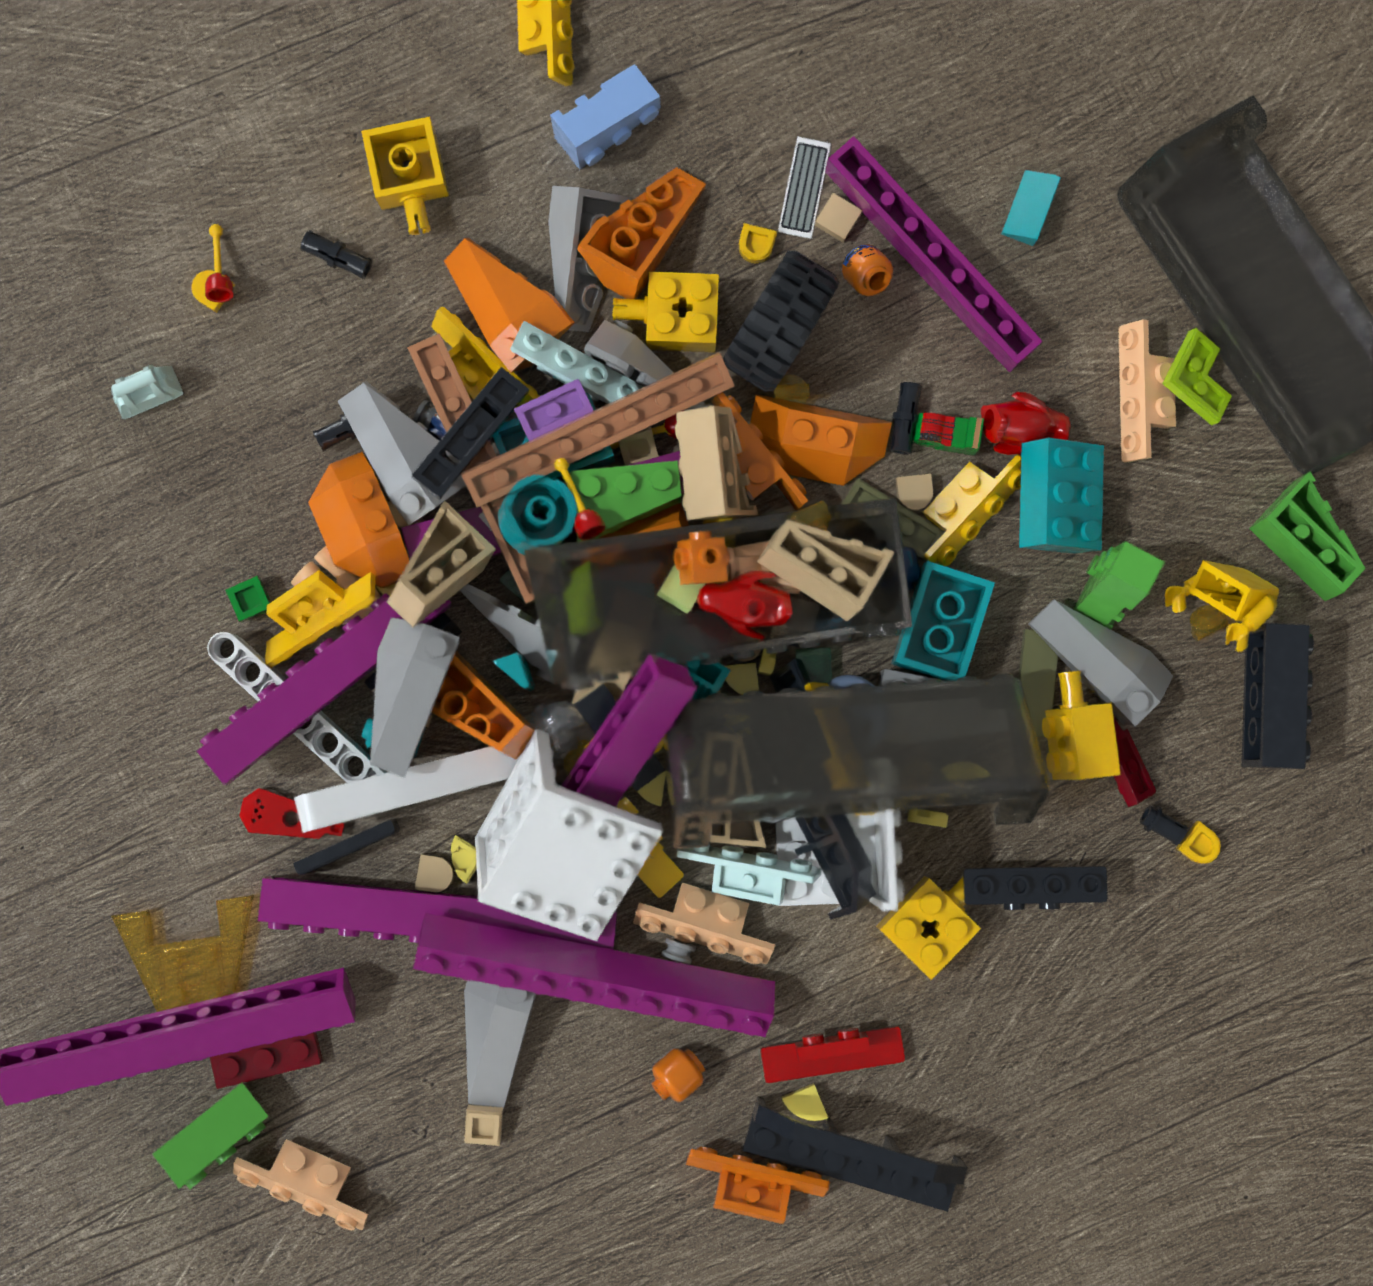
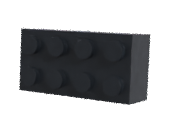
M1265 623L1255 632H1249L1244 662L1241 767L1306 769V762L1310 760L1311 756L1310 742L1306 741L1307 727L1310 726L1312 720V710L1310 705H1307L1308 691L1311 690L1313 684V674L1308 669L1309 655L1312 654L1314 648L1313 635L1309 634L1310 625Z

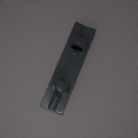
M501 367L413 472L411 478L440 500L529 393V388ZM446 451L449 452L451 455H453V456H454L456 459H458L460 462H459V463L453 462V461L447 456Z

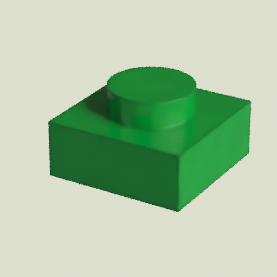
M255 576L225 590L238 621L241 623L265 613L267 605L271 603L259 576Z

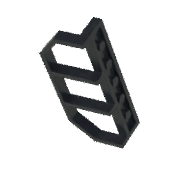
M779 705L732 728L735 735L748 728L750 729L778 784L765 792L767 797L770 798L783 793L807 840V843L794 849L797 856L812 851L840 904L838 908L828 913L830 920L855 913L869 905L870 898L877 895L871 884L872 864L804 733L787 721Z
M758 1096L743 1144V1151L946 1212L949 1210L955 1185H963L968 1168L962 1158L955 1155L953 1156L952 1163H942L903 1153L892 1136L886 1135L883 1146L839 1134L831 1118L824 1119L822 1128L799 1122L766 1107L764 1098Z

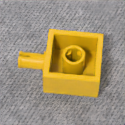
M430 116L361 131L375 199L381 210L404 206L409 234L420 235L417 224L418 220L422 233L429 232L431 227L428 222L424 202L449 196L436 132ZM406 160H409L410 162H409L408 166H407V167H403V166H404V163H403V162L406 161Z
M649 272L648 296H645L644 300L613 298V320H644V324H647L646 345L650 350L716 352L719 274ZM680 307L686 308V317H679L678 311Z
M1081 670L1058 673L1063 705H1059V709L1045 710L1046 717L1042 720V731L1048 739L1049 747L1046 764L1049 772L1052 774V780H1082L1121 775L1112 703L1088 705V702H1084Z
M924 876L903 897V901L897 904V910H891L876 925L931 980L981 929L964 912L966 904L964 903L963 877L947 892L946 890L942 891L930 878ZM924 920L930 923L935 921L932 926L935 931L931 935L928 933L921 935L924 931L921 925Z

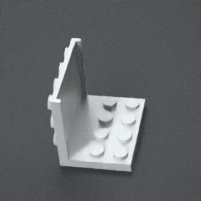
M535 729L475 836L479 902L597 941L663 833L662 826L655 821L555 786L556 770L553 769V749L550 746L549 733Z
M891 760L864 761L862 769L867 777L868 784L875 792V802L879 812L874 815H855L848 798L844 802L840 798L838 800L872 864L871 884L877 895L870 898V903L882 911L897 910V901H903L902 879L896 877L895 865L902 862L901 843L894 842V827L900 826V810L898 804L893 805L892 790H898L897 767L891 768ZM774 778V787H775V786H777L778 784H777V782H776V780H775V778ZM774 801L775 815L777 816L780 813L777 809H780L781 805L779 801ZM790 809L786 819L775 823L777 859L789 862L792 859H804L812 862V866L820 867L812 851L797 856L794 849L807 843V840ZM822 871L821 876L814 883L786 879L783 902L780 906L839 904Z

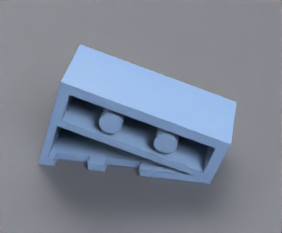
M635 64L602 83L600 86L602 90L589 100L585 95L575 100L576 108L564 115L559 110L550 115L555 139L579 169L587 164L588 166L596 164L603 158L606 149L614 143L616 146L622 144L631 136L632 129L640 123L643 125L648 124L659 114V109L661 108L660 95Z

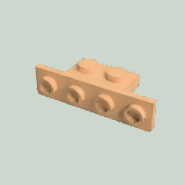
M1145 319L1119 327L1121 460L1128 463L1151 458V427L1165 429L1176 427L1175 394L1162 384L1174 358L1149 354L1148 320Z
M686 883L681 884L673 913L639 902L633 921L634 924L639 925L647 932L665 933L674 936L676 940L683 943L694 942L707 946L715 953H729L742 957L744 961L751 964H768L775 947L773 943L741 934L749 903Z
M287 1139L270 1171L238 1157L234 1162L233 1174L237 1176L239 1182L248 1187L256 1188L257 1185L270 1190L269 1193L274 1198L283 1202H289L291 1199L303 1204L302 1208L312 1215L322 1216V1214L335 1218V1223L347 1230L353 1231L355 1228L363 1230L366 1225L367 1213L337 1201L351 1170V1167Z

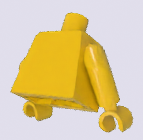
M1203 560L1197 574L1186 580L1183 587L1170 586L1166 589L1165 606L1172 605L1173 612H1182L1187 608L1186 596L1191 594L1232 619L1241 621L1242 624L1233 623L1227 627L1225 645H1228L1231 641L1237 640L1236 651L1241 652L1247 648L1249 632H1255L1275 612L1279 588L1244 568Z

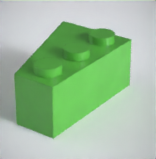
M678 461L571 471V478L585 508L596 511L602 517L606 526L603 533L589 540H580L577 534L579 547L681 502Z
M1311 471L1293 481L1249 529L1324 601H1327L1344 593L1366 568L1344 529L1339 530L1329 512L1332 510L1327 500H1322L1313 484L1316 480Z
M1126 541L1116 547H1111L1108 551H1103L1100 556L1095 555L1086 571L1091 576L1073 610L1112 630L1114 622H1120L1124 618L1125 614L1121 612L1124 608L1132 610L1148 595L1164 561Z
M241 1083L152 1155L179 1189L186 1184L190 1190L207 1176L203 1170L214 1160L220 1165L237 1151L233 1146L244 1136L250 1141L264 1130L266 1126L262 1121L268 1115L245 1085Z

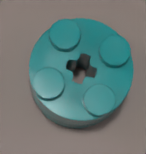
M531 475L517 482L503 500L498 511L499 528L508 544L520 554L540 555L548 553L558 547L571 532L577 515V504L572 492L563 482L544 477L545 475ZM532 512L534 514L541 513L543 515V518H535L532 515Z

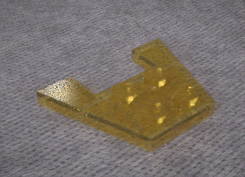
M254 895L216 900L220 935L154 945L150 910L111 916L157 1012L235 993Z

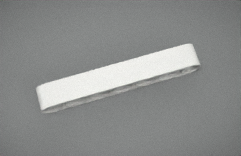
M220 632L216 633L209 640L207 650L211 659L258 702L260 699L257 695L273 682L279 686L286 680L274 667L270 668L267 666L265 659L241 637L231 633ZM230 639L234 644V652L230 657L224 658L221 655L220 648L223 642ZM256 663L260 668V675L258 679L250 682L246 677V669L250 664ZM322 711L312 718L309 727L306 729L299 728L293 733L347 783L388 773L386 770L370 765L371 756ZM328 733H333L338 740L337 748L331 753L325 751L322 745L323 738ZM356 756L361 758L364 764V769L359 776H353L348 770L350 759Z
M490 746L409 767L405 778L388 772L296 796L294 799L302 831L304 833L507 780L520 756L515 760Z

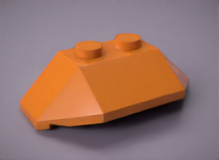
M757 394L750 422L756 425L762 433V442L769 451L774 450L782 458L785 464L783 469L788 475L842 486L885 456L892 426L891 421Z
M363 452L329 464L308 503L334 566L359 578L371 572L375 575V585L380 588L398 583L410 560L398 527L369 462Z

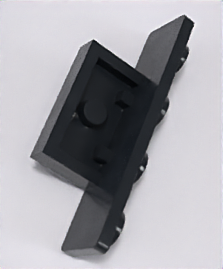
M1104 866L966 868L963 870L964 903L967 905L1003 904L1004 910H1025V904H1039V909H1060V903H1097L1108 900L1107 869Z

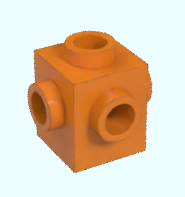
M711 531L689 533V540L677 542L674 562L677 570H679L680 585L728 581L727 566L729 565L730 555L727 546H725L724 537L711 538Z

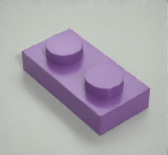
M579 378L514 409L529 441L594 411Z

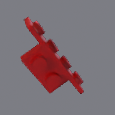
M898 1026L859 1032L858 1028H847L837 1031L838 1035L824 1037L822 1033L809 1034L802 1037L803 1041L762 1047L760 1052L765 1082L774 1083L902 1063L905 1061L901 1030Z

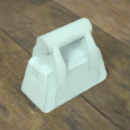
M146 366L142 371L125 378L120 377L116 379V384H113L111 387L113 400L123 419H128L183 395L182 388L172 366Z

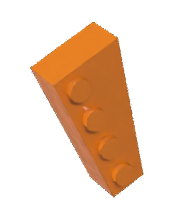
M456 651L431 712L516 760L523 753L535 728Z

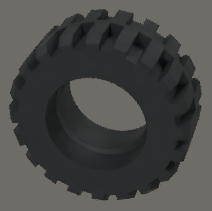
M788 250L724 355L723 360L727 369L763 391H774L839 285L837 276L797 250Z

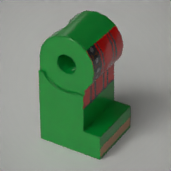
M937 413L918 414L919 418L916 424L914 443L935 448V450L971 456L976 455L980 447L984 418L970 417L967 419Z

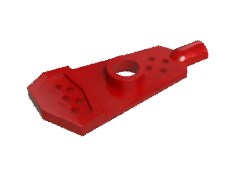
M262 788L256 789L243 798L239 816L248 833L320 839L326 833L341 837L343 835L345 823L304 833L300 819L296 825H290L286 820L287 814L291 811L298 814L295 800Z

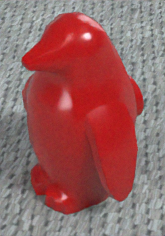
M1015 392L1012 397L1017 400L981 407V417L984 418V435L992 443H998L993 446V450L1006 455L1021 454L1022 443L1044 438L1069 439L1071 429L1070 417L1062 412L1051 409L1043 401L1030 393Z
M748 571L725 583L703 585L697 595V602L701 609L720 616L736 632L750 638L760 640L765 638L763 634L753 630L751 627L782 626L792 615L789 592L760 581L777 577L771 571Z

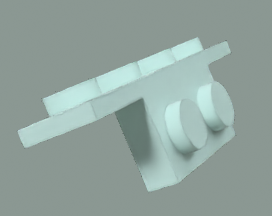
M523 321L510 348L513 353L537 365L536 369L564 384L579 378L584 391L590 394L591 398L597 402L601 400L610 404L644 388V386L526 321Z
M692 839L677 849V857L715 865L712 884L713 893L778 906L783 902L786 879L814 883L822 874V868L812 866V862L808 860L792 859L791 862L778 860L777 855L767 852L752 855L743 853L744 850L736 846H724L721 849L711 847L709 842Z

